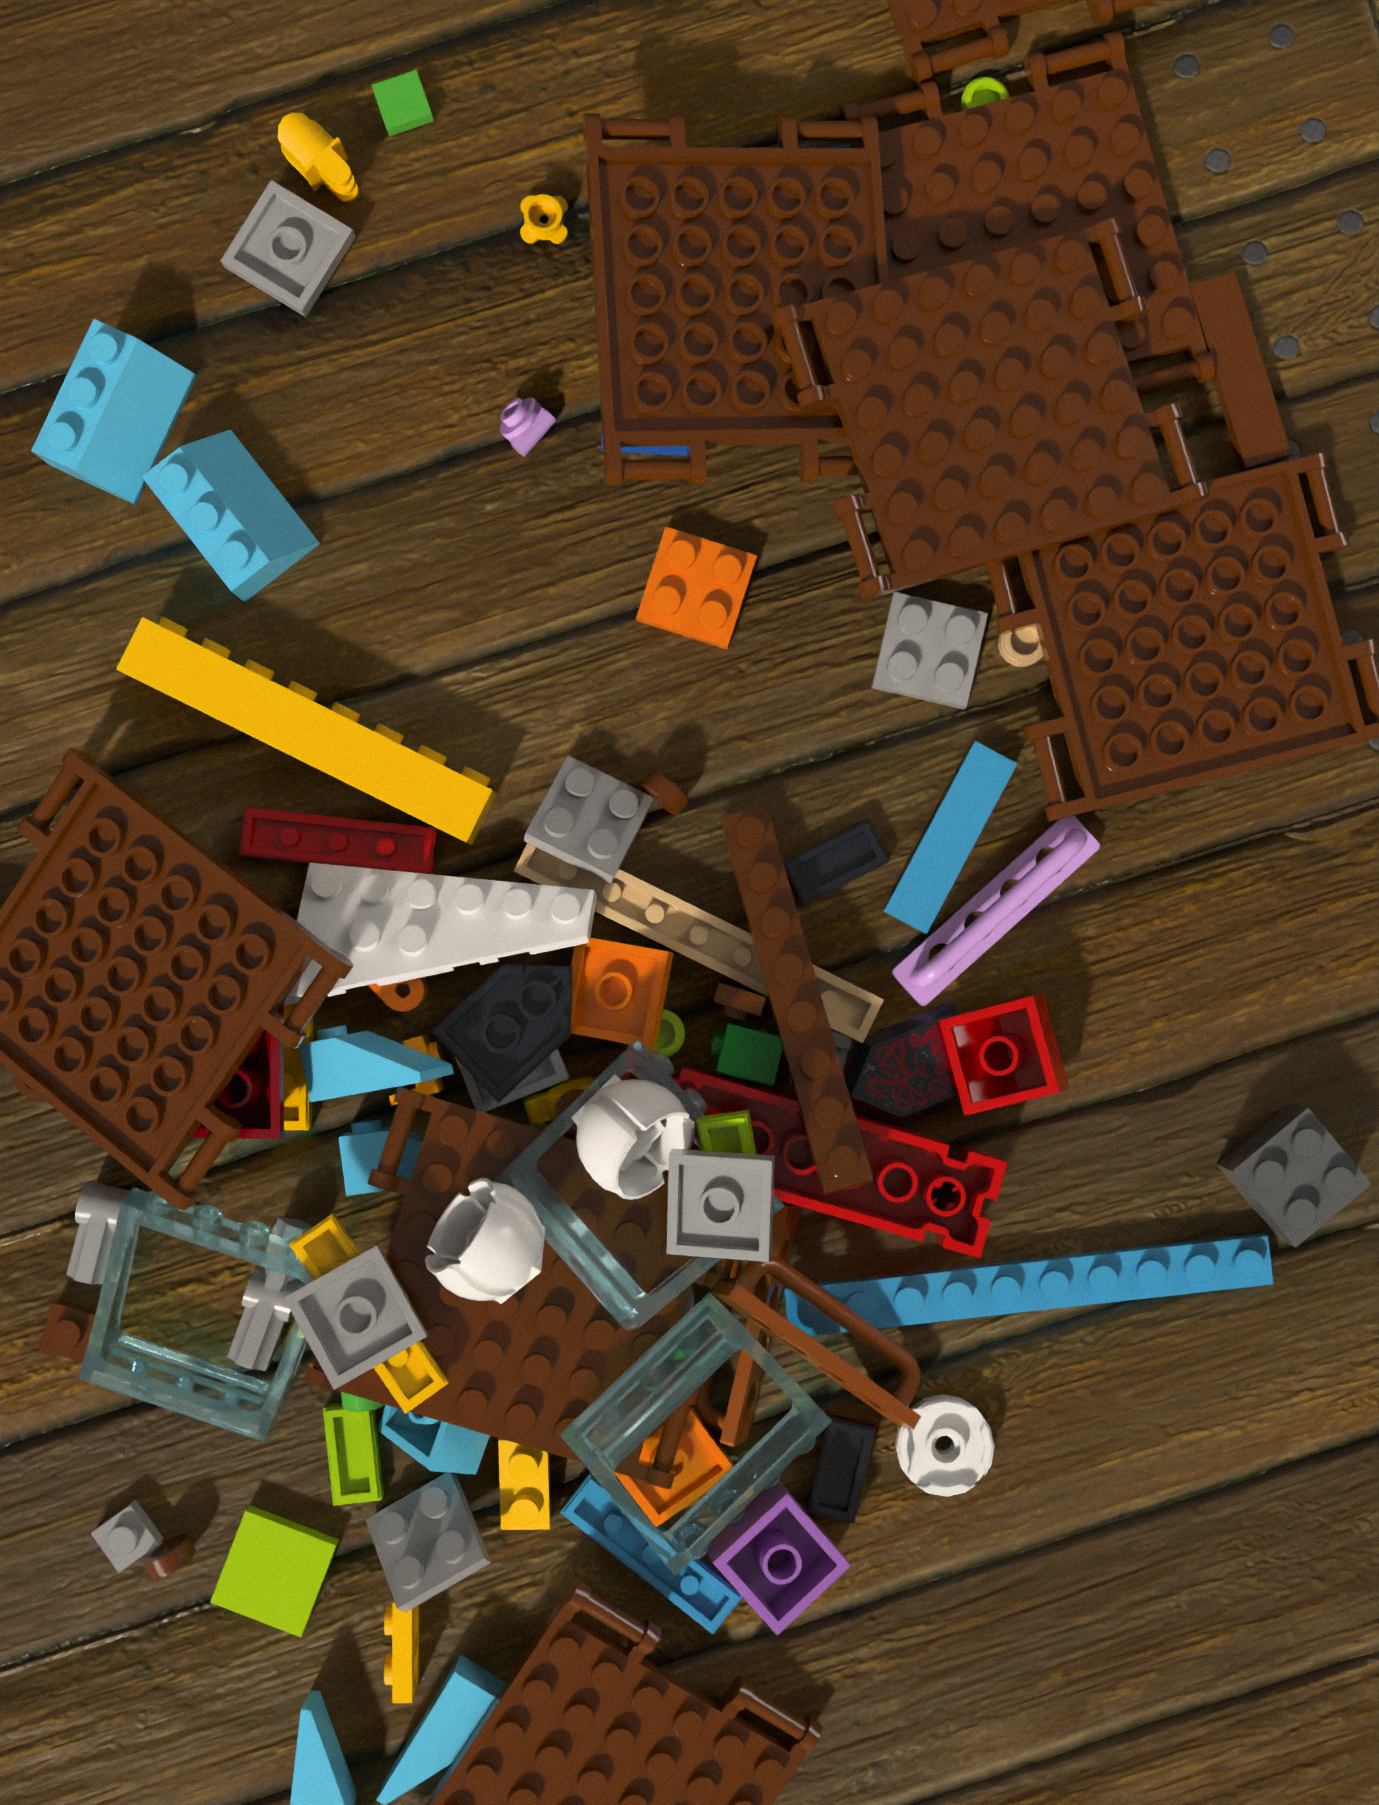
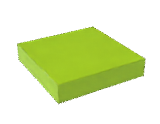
M249 1505L241 1520L210 1603L302 1637L340 1539Z

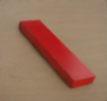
M244 807L239 855L303 863L434 874L438 828Z

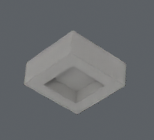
M136 1499L91 1532V1535L118 1573L152 1550L164 1539Z

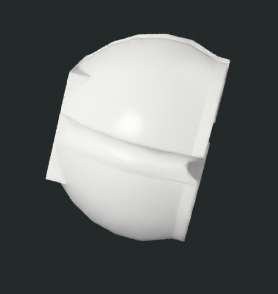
M615 1074L571 1117L577 1125L576 1139L579 1158L587 1172L602 1188L618 1194L623 1199L629 1200L644 1197L664 1184L662 1173L665 1170H669V1153L672 1149L690 1150L695 1135V1124L689 1118L690 1115L685 1111L679 1099L666 1087L647 1080L631 1079L622 1081Z
M479 1178L469 1184L470 1196L459 1192L439 1218L427 1245L435 1255H428L425 1258L427 1269L437 1277L440 1283L457 1296L476 1301L495 1300L502 1304L541 1272L545 1226L541 1225L534 1206L523 1194L507 1184L492 1182L487 1178Z

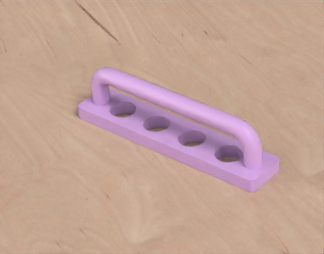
M1075 816L1057 820L892 969V975L919 1005H927L1100 848L1099 842ZM1045 847L1054 848L1036 864V857L1041 849ZM1009 879L1018 880L1008 891L1000 896L1001 886ZM974 911L983 912L968 927H964L965 919L970 913ZM940 943L947 944L929 961V952L933 946Z

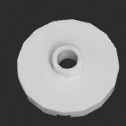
M941 1394L922 1399L910 1408L921 1416L914 1430L898 1425L895 1447L899 1464L907 1477L917 1487L929 1494L948 1497L966 1493L976 1485L975 1483L981 1479L983 1474L984 1476L991 1467L995 1447L991 1428L979 1410L961 1397ZM941 1436H948L952 1439L951 1446L946 1450L935 1448V1442Z

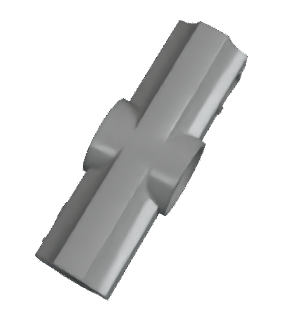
M283 1216L277 1219L261 1265L258 1264L253 1271L243 1296L242 1306L245 1309L227 1355L235 1364L251 1370L267 1371L270 1368L285 1324L290 1322L293 1317L284 1300V1296L305 1285V1281L302 1278L306 1269L289 1246V1243L313 1227L311 1224Z

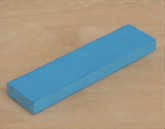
M977 741L972 743L883 912L924 934L928 933L1018 763Z
M589 1471L561 1507L560 1513L710 1633H715L742 1598V1595L722 1573L663 1526L655 1527L643 1510L594 1471Z

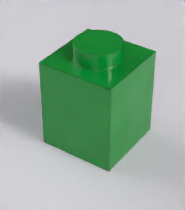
M727 1022L725 1032L715 1030L709 1059L717 1060L716 1072L774 1085L783 1048L778 1034Z

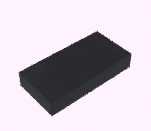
M866 819L783 863L787 876L804 906L890 861L869 820Z
M827 1413L806 1505L807 1513L855 1523L876 1431L875 1424Z

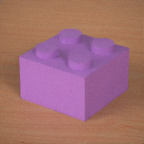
M776 1477L703 1543L712 1563L777 1636L851 1566L838 1547Z

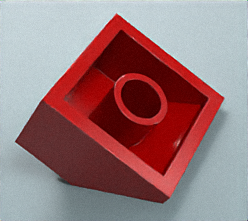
M1044 994L939 1020L964 1116L1060 1093L1069 1089Z

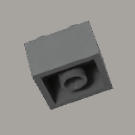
M1292 1103L1284 1107L1216 1164L1275 1236L1294 1247H1298L1372 1185L1308 1107Z

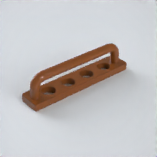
M779 1201L773 1206L771 1254L789 1264L802 1207ZM736 1259L734 1261L732 1271L730 1274V1277L734 1278V1281L736 1279L738 1266L740 1260ZM765 1274L757 1282L754 1296L778 1312L784 1285L771 1275ZM712 1293L702 1345L699 1350L691 1384L701 1391L697 1404L691 1405V1407L704 1424L722 1431L720 1443L736 1447L746 1442L749 1438L772 1336L748 1319L727 1411L712 1406L709 1401V1392L729 1310V1305Z
M772 1254L769 1262L748 1261L734 1283L718 1279L711 1293L884 1417L896 1424L914 1430L921 1416L910 1409L909 1405L917 1393L920 1384V1368L917 1360L910 1352L783 1259ZM765 1274L771 1275L895 1365L901 1372V1380L893 1395L752 1295L751 1292L759 1279Z

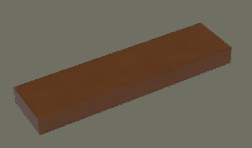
M1236 272L1189 285L1207 351L1211 353L1214 360L1215 377L1213 383L1241 472L1288 458L1292 453Z

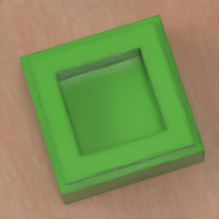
M417 70L371 85L389 137L434 121Z

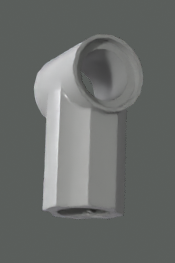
M88 1181L85 1184L76 1206L75 1221L79 1223L66 1275L74 1278L75 1281L87 1284L108 1285L112 1282L123 1235H126L130 1230L139 1203V1194L137 1192L93 1181Z

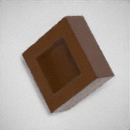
M718 982L713 1002L722 1004L720 1014L747 1022L750 1013L758 1016L761 1015L766 997Z
M61 1299L54 1301L38 1349L86 1363L92 1357L105 1313Z

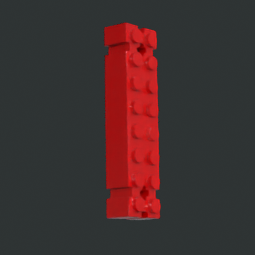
M626 1049L618 1073V1077L622 1081L631 1079L647 1080L666 1087L679 1099L685 1111L690 1115L689 1118L695 1124V1135L690 1150H702L697 1126L699 1116L749 1110L756 1154L775 1156L773 1199L922 1242L926 1230L936 1232L935 1240L941 1247L981 1258L991 1219L981 1212L985 1197L997 1201L1008 1163L999 1156L961 1145L958 1157L948 1154L950 1145L941 1139L855 1115L873 1181L872 1183L823 1195L800 1109L795 1097L682 1065L679 1076L661 1071L664 1059ZM947 1181L946 1186L953 1191L951 1197H942L939 1204L935 1203L937 1199L931 1194L933 1188H940L943 1182Z

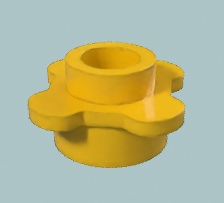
M546 194L525 197L520 205L521 211L524 213V225L520 229L522 239L529 244H534L537 240H551L554 244L564 242L568 235L567 228L564 226V214L568 211L566 200L561 196L552 197ZM547 216L549 220L543 224L540 222V218Z

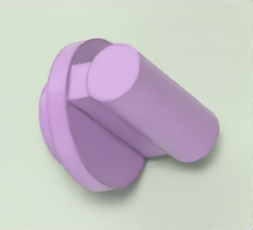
M530 397L524 400L517 398L510 402L502 411L500 416L502 423L499 431L511 442V446L525 457L556 422V419L546 409L542 408L534 398Z

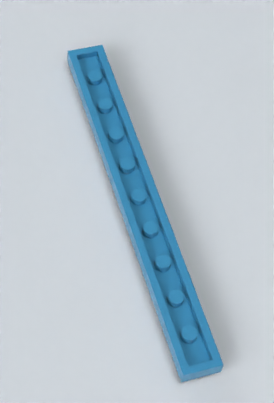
M1263 1233L818 1282L815 1284L878 1329L1254 1287L1274 1283L1268 1236ZM784 1286L787 1320L809 1336L848 1332Z

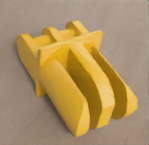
M290 113L284 116L278 125V140L281 144L282 152L285 158L308 180L311 189L315 192L324 184L341 202L351 203L356 200L359 188L350 167L346 163L348 157L338 137L333 139L316 121L310 120L303 113Z

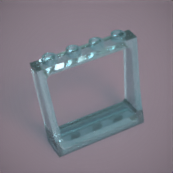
M638 1039L632 1042L493 1179L497 1183L509 1185L528 1199L534 1206L541 1225L545 1226V1240L626 1331L641 1327L722 1258L694 1256L651 1292L645 1293L538 1172L536 1164L538 1159L575 1123L571 1117L614 1074L620 1078L625 1072L633 1073L639 1080L651 1081L666 1087L679 1099L685 1111L690 1115L689 1118L695 1124L693 1141L701 1149L697 1119L699 1116H705L704 1113L708 1110L706 1102L691 1088H686L683 1091L671 1077L674 1073V1067L669 1059L657 1050L650 1053ZM773 1193V1215H775L785 1205Z
M133 1187L120 1205L98 1306L79 1379L265 1442L283 1409L307 1343L296 1320L273 1381L266 1382L128 1335L121 1330L120 1319L140 1226L297 1278L306 1284L313 1279L289 1246V1243L298 1237L288 1240L270 1234L269 1227L259 1221H247L240 1224L223 1218L222 1211L211 1205H201L196 1208L189 1207L187 1210H181L169 1204L153 1190L146 1192Z
M709 1292L578 1416L560 1436L658 1557L676 1576L691 1560L702 1558L707 1553L710 1542L728 1524H734L741 1520L745 1513V1507L763 1489L775 1486L781 1477V1471L799 1454L809 1452L815 1445L816 1437L832 1420L752 1334ZM738 1350H744L791 1399V1410L669 1530L659 1532L616 1479L615 1469L731 1355Z

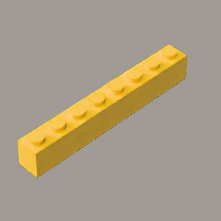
M161 616L158 624L144 617L141 618L116 670L470 845L473 844L497 796L495 791L487 787L491 780L490 778L464 766L461 774L444 766L447 760L446 756L424 745H421L418 752H415L401 745L404 738L403 735L379 723L375 730L372 731L357 723L361 716L359 713L337 702H334L330 710L314 702L318 693L291 680L288 688H285L271 681L275 672L250 659L247 660L244 667L229 660L228 657L231 650L216 642L204 638L200 646L185 638L188 629Z

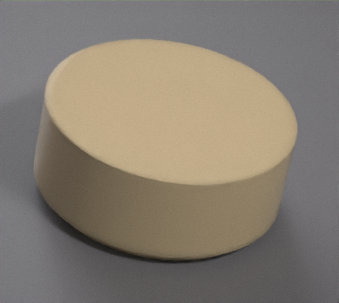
M1036 626L999 635L998 648L1000 654L1011 665L1027 667L1043 657Z

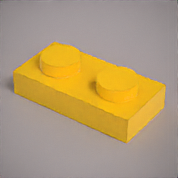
M499 1438L501 1530H550V1453Z
M393 1601L392 1604L386 1605L384 1614L385 1635H392V1653H387L385 1657L384 1683L385 1685H392V1703H412L419 1686V1605L405 1613L397 1609L395 1601Z

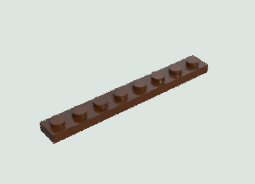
M764 805L720 816L721 828L822 1193L826 1195L872 1183L873 1176L768 807Z

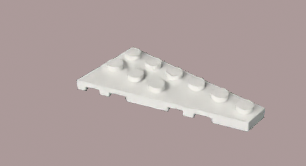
M309 863L297 922L331 949L346 956L354 964L345 979H338L328 994L329 997L347 993L346 989L375 983L378 986L454 971V967L476 962L484 965L499 962L500 957L529 952L532 955L589 943L597 896L594 890ZM314 960L310 962L285 999V1006L299 1002L322 968L321 965Z

